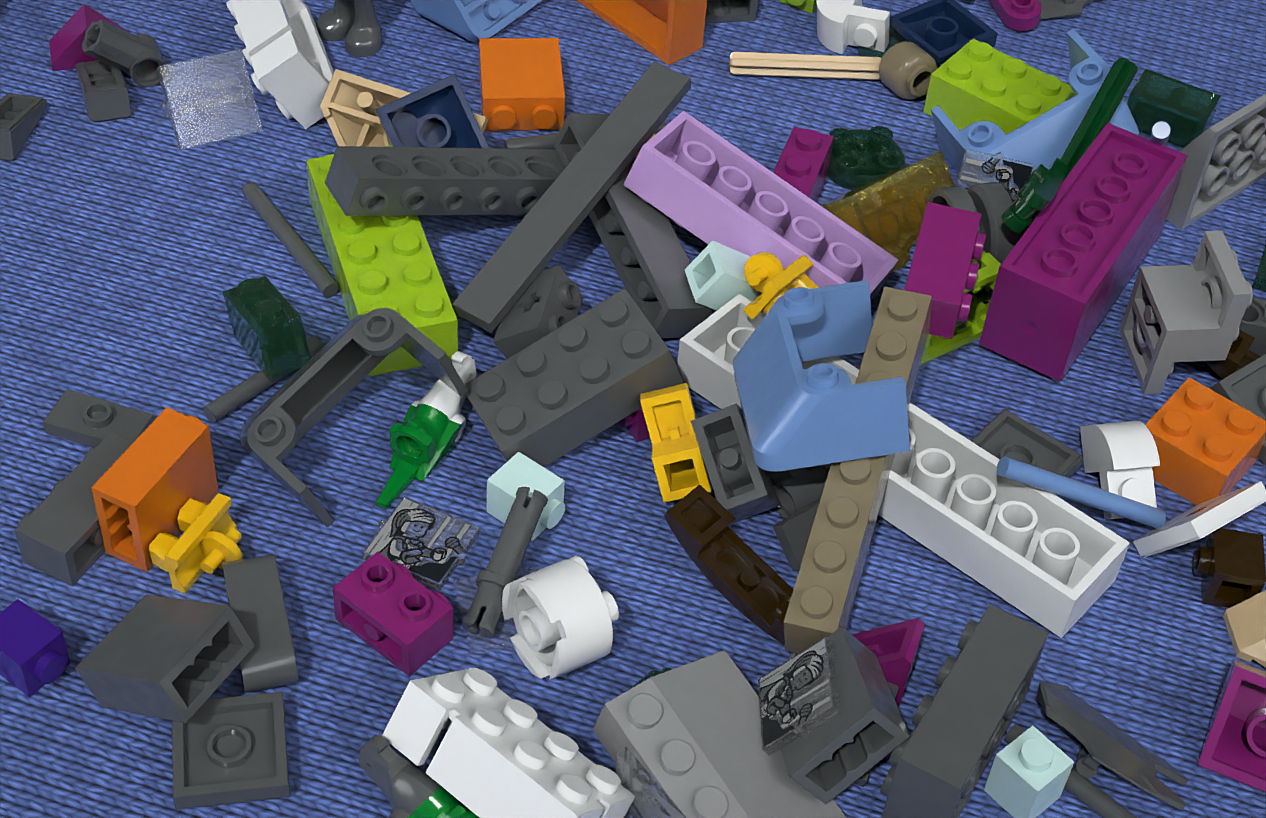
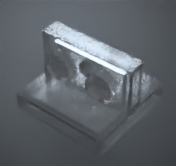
M242 48L157 67L166 101L160 102L164 118L171 117L179 150L263 131Z

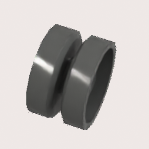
M997 182L975 184L969 187L968 190L960 186L938 188L932 191L928 202L982 214L978 232L986 234L983 251L990 253L1002 264L1018 242V233L1011 230L1001 218V215L1008 207L1013 205L1005 187Z

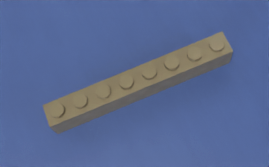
M884 286L855 384L904 377L908 409L930 331L931 295ZM895 454L831 463L784 619L785 651L801 654L823 639H827L841 626L846 629Z

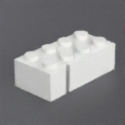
M303 0L227 1L226 5L238 22L234 26L235 31L246 46L242 50L243 54L254 69L251 78L260 92L264 95L270 93L275 98V102L282 114L289 120L294 117L305 129L322 119L324 115L320 105L334 71L309 7Z
M477 668L410 680L382 735L415 765L420 766L425 763L441 731L448 729L426 774L479 818H624L636 797L620 784L621 780L615 772L590 761L578 751L579 747L573 739L565 734L552 731L537 719V713L531 706L509 697L497 687V681L490 674Z

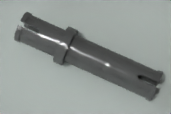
M529 487L518 488L516 498L486 570L480 571L475 582L478 590L466 619L463 620L461 625L473 635H476L480 628L482 629L480 635L482 638H493L494 629L502 612L504 587L515 580L543 508L548 502V498L538 490L534 489L533 495L530 498L528 497Z

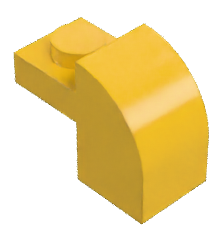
M688 383L640 394V402L652 442L651 459L663 502L682 499L698 485H701L707 492H711V481L691 421L697 419Z

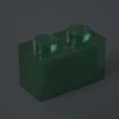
M1145 69L1131 91L1127 105L1139 132L1151 136L1152 128L1157 122H1166L1170 126L1168 142L1184 148L1210 128L1221 95Z
M266 276L258 279L244 280L237 287L223 292L235 339L269 380L303 367L311 359L301 316Z

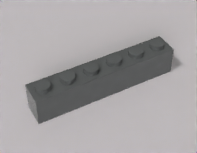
M568 114L554 142V146L565 168L610 114ZM634 157L590 211L589 216L626 290L661 338L684 337L706 320L713 309L695 302L684 271L691 261L667 216L650 203L641 200L637 194L623 185L636 160V157Z

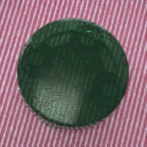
M875 126L870 130H848L845 128L831 130L829 135L834 136L827 176L834 183L848 190L874 193L887 190L899 182L903 174L905 156L900 146L892 140L893 132L883 126Z

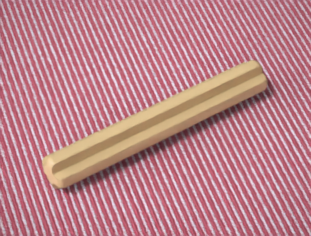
M732 52L729 58V71L732 75L880 80L879 64L882 58Z

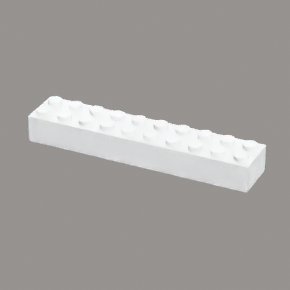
M741 294L736 295L682 337L679 342L677 368L683 383H688L689 388L720 409L736 403L741 408L734 377L733 359L766 315L762 312L752 320L743 311L752 301ZM838 356L802 362L803 369H808L820 363L832 364L848 374L851 385L856 383L859 369ZM909 402L907 410L910 451L895 453L878 515L1062 638L1116 580L1130 542L1055 494L999 476L997 474V464L1000 459ZM831 464L821 465L829 473Z

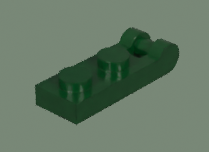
M1058 158L1048 168L1040 164L1017 193L1016 197L1020 202L1016 206L1010 205L1001 215L1003 222L1011 230L1021 234L1031 224L1034 217L1052 201L1070 168Z

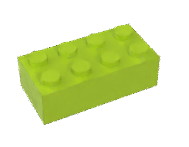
M973 38L931 74L923 112L932 116L931 109L939 106L958 130H962L975 122L989 121L998 125L1007 135L1074 97L1076 94L1071 90L1069 84L1062 82L1059 78L1048 75L1027 65L1020 59L1013 58L992 48L989 44Z

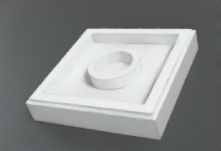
M1262 481L1202 502L1166 522L1162 527L1156 528L1134 540L1133 543L1140 556L1148 557L1199 540L1266 502V489Z

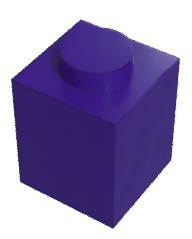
M17 599L0 613V675L28 697H31L45 684L54 682L70 664V659L63 632Z

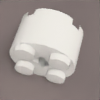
M574 556L520 577L506 584L502 594L504 620L513 618L518 634L510 637L511 642L521 661L536 677L542 679L550 675V679H553L603 658L611 652L613 642L612 622L616 621L619 617L618 606L608 591L601 592L581 557Z

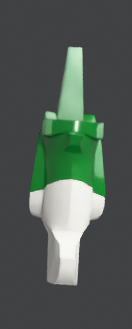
M456 352L451 357L452 364L465 385L475 379L477 375L475 361L465 353ZM439 379L421 400L414 401L408 408L403 424L395 423L389 430L390 448L393 449L390 468L394 472L378 497L376 506L386 510L415 478L424 481L460 439L466 425V418L461 414V408L467 397L466 394L460 397Z

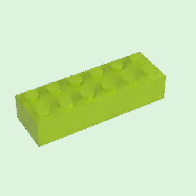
M334 154L306 159L309 199L349 320L351 321L356 316L375 309H392L441 348L451 361V357L458 352V320L418 215L346 216L325 184ZM400 346L397 350L386 356L368 374V377L424 365Z

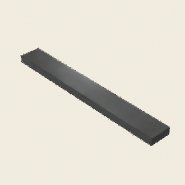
M654 61L452 303L455 314L492 333L630 164L642 146L652 137L691 89V78Z

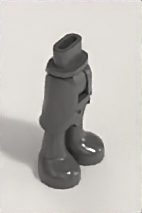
M335 0L334 8L324 11L317 19L316 27L320 38L326 41L345 39V50L351 56H372L382 48V30L377 20L372 0Z

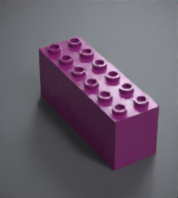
M1107 123L1062 182L1052 201L1038 214L1000 265L979 345L1061 382L1160 236L1188 155Z

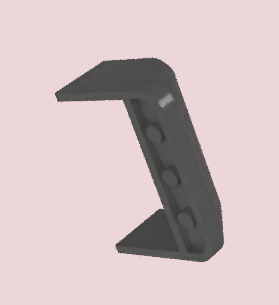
M389 308L368 311L352 319L245 421L240 431L241 444L251 457L327 528L334 522V519L308 487L280 462L312 427L386 356L397 350L400 346L460 397L468 391L447 354L399 313Z

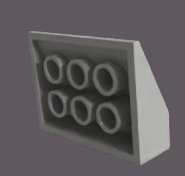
M1266 94L1208 128L1179 151L1188 155L1166 220L1182 230L1266 176Z
M725 650L650 677L605 703L593 728L594 733L624 777L626 773L627 751L629 750L685 818H847L834 799L824 804L789 777L778 740L764 747L761 699ZM644 780L639 782L642 787H648ZM629 782L653 818H683V816L667 806L665 799L664 804L659 802L658 798L662 800L660 794L657 797L655 792L651 790L655 797L653 798L651 794L648 795L647 792L645 793Z

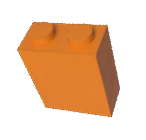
M480 38L479 81L482 116L488 119L484 131L561 130L564 124L565 92L559 38Z
M166 407L91 487L107 554L148 573L154 566L149 552V544L160 532H166L176 537L183 533L179 529L177 520L183 505L190 498L209 503L219 492L209 425L204 424L195 416H186Z

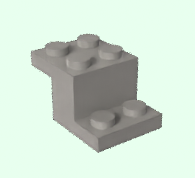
M1222 230L1204 232L1193 265L1140 266L1119 332L1143 394L1162 393L1168 375H1171L1174 370V362L1226 360L1233 341H1236L1238 338L1239 325L1246 308L1251 306L1253 292L1250 282L1245 280L1238 265L1237 254L1234 249L1230 248Z

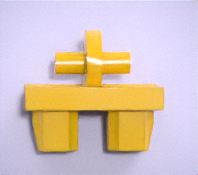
M758 252L750 257L744 265V276L750 287L762 292V294L749 303L743 311L753 320L762 312L767 314L776 300L792 288H819L805 274L814 263L805 255H802L783 269L782 263L771 253Z
M218 493L209 504L190 498L180 509L177 517L179 529L184 531L181 537L178 538L166 532H160L149 544L152 564L169 572L173 589L186 594L203 572L212 574L217 567L223 569L222 563L243 559V554L237 546L242 535L229 514V507L232 505L230 497Z

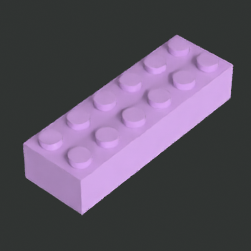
M682 111L642 146L623 184L637 194L641 200L650 203L670 217L678 226L687 229L707 244L713 240L751 257L758 252H768L779 259L783 269L802 255H805L814 263L805 274L818 287L868 280L870 301H872L899 261L685 111Z

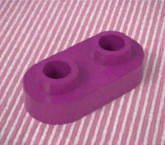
M989 0L1003 23L1010 29L1028 31L1034 29L1040 23L1042 6L1038 0Z

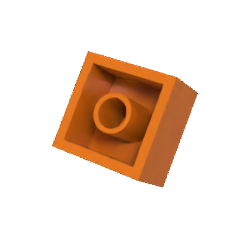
M1190 377L1145 424L1154 438L1160 460V466L1152 467L1154 481L1195 505L1229 493L1256 462L1266 440V420Z

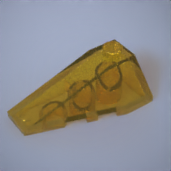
M939 151L838 196L820 206L897 258L899 261L892 270L893 272L905 265L910 258L908 252L913 244L917 243L926 205L932 191L955 185L942 151Z

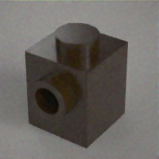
M1219 528L1210 533L1205 546L1199 545L1197 547L1193 571L1194 574L1201 575L1202 604L1231 608L1261 593L1266 583L1263 535Z

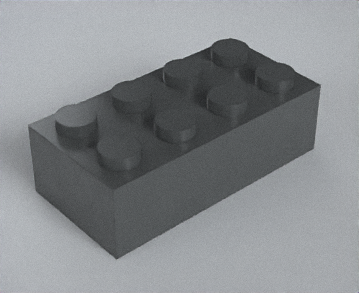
M624 288L465 384L468 390L465 394L506 461H509L517 452H520L545 467L642 408L640 394L683 383V380L669 348Z
M991 604L980 622L973 619L968 622L957 648L961 649L957 658L947 657L935 682V685L939 686L934 697L925 694L912 721L916 727L910 737L896 747L890 755L888 763L892 764V767L880 790L881 794L887 796L881 818H959L1028 694L1049 632Z

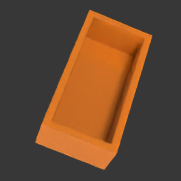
M576 0L668 65L683 59L703 47L707 0Z

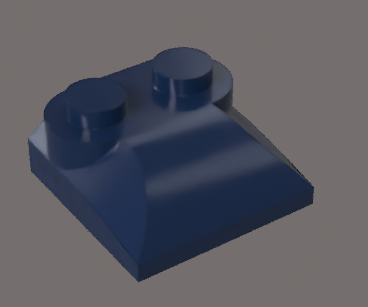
M930 0L890 17V27L905 41L915 43L935 59L937 65L945 63L973 38L994 47L998 35L996 31L955 0Z
M455 74L375 109L391 147L489 148Z

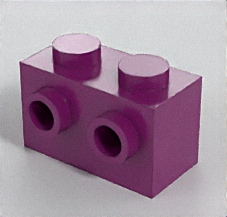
M378 551L333 587L335 619L409 677L453 640V607L446 597L438 591L427 589L414 579L411 572L404 565L391 562Z

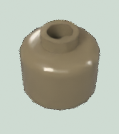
M903 41L893 45L883 55L879 64V77L885 86L902 99L913 100L927 94L930 77L937 69L935 59L913 42Z

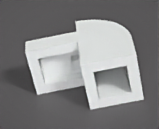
M817 0V36L826 48L839 54L844 53L847 45L885 52L889 44L890 12L862 7V0Z
M1141 421L1080 426L1085 473L1099 472L1101 489L1157 508L1152 467L1160 466V460L1154 438L1147 426ZM1104 511V520L1124 518Z

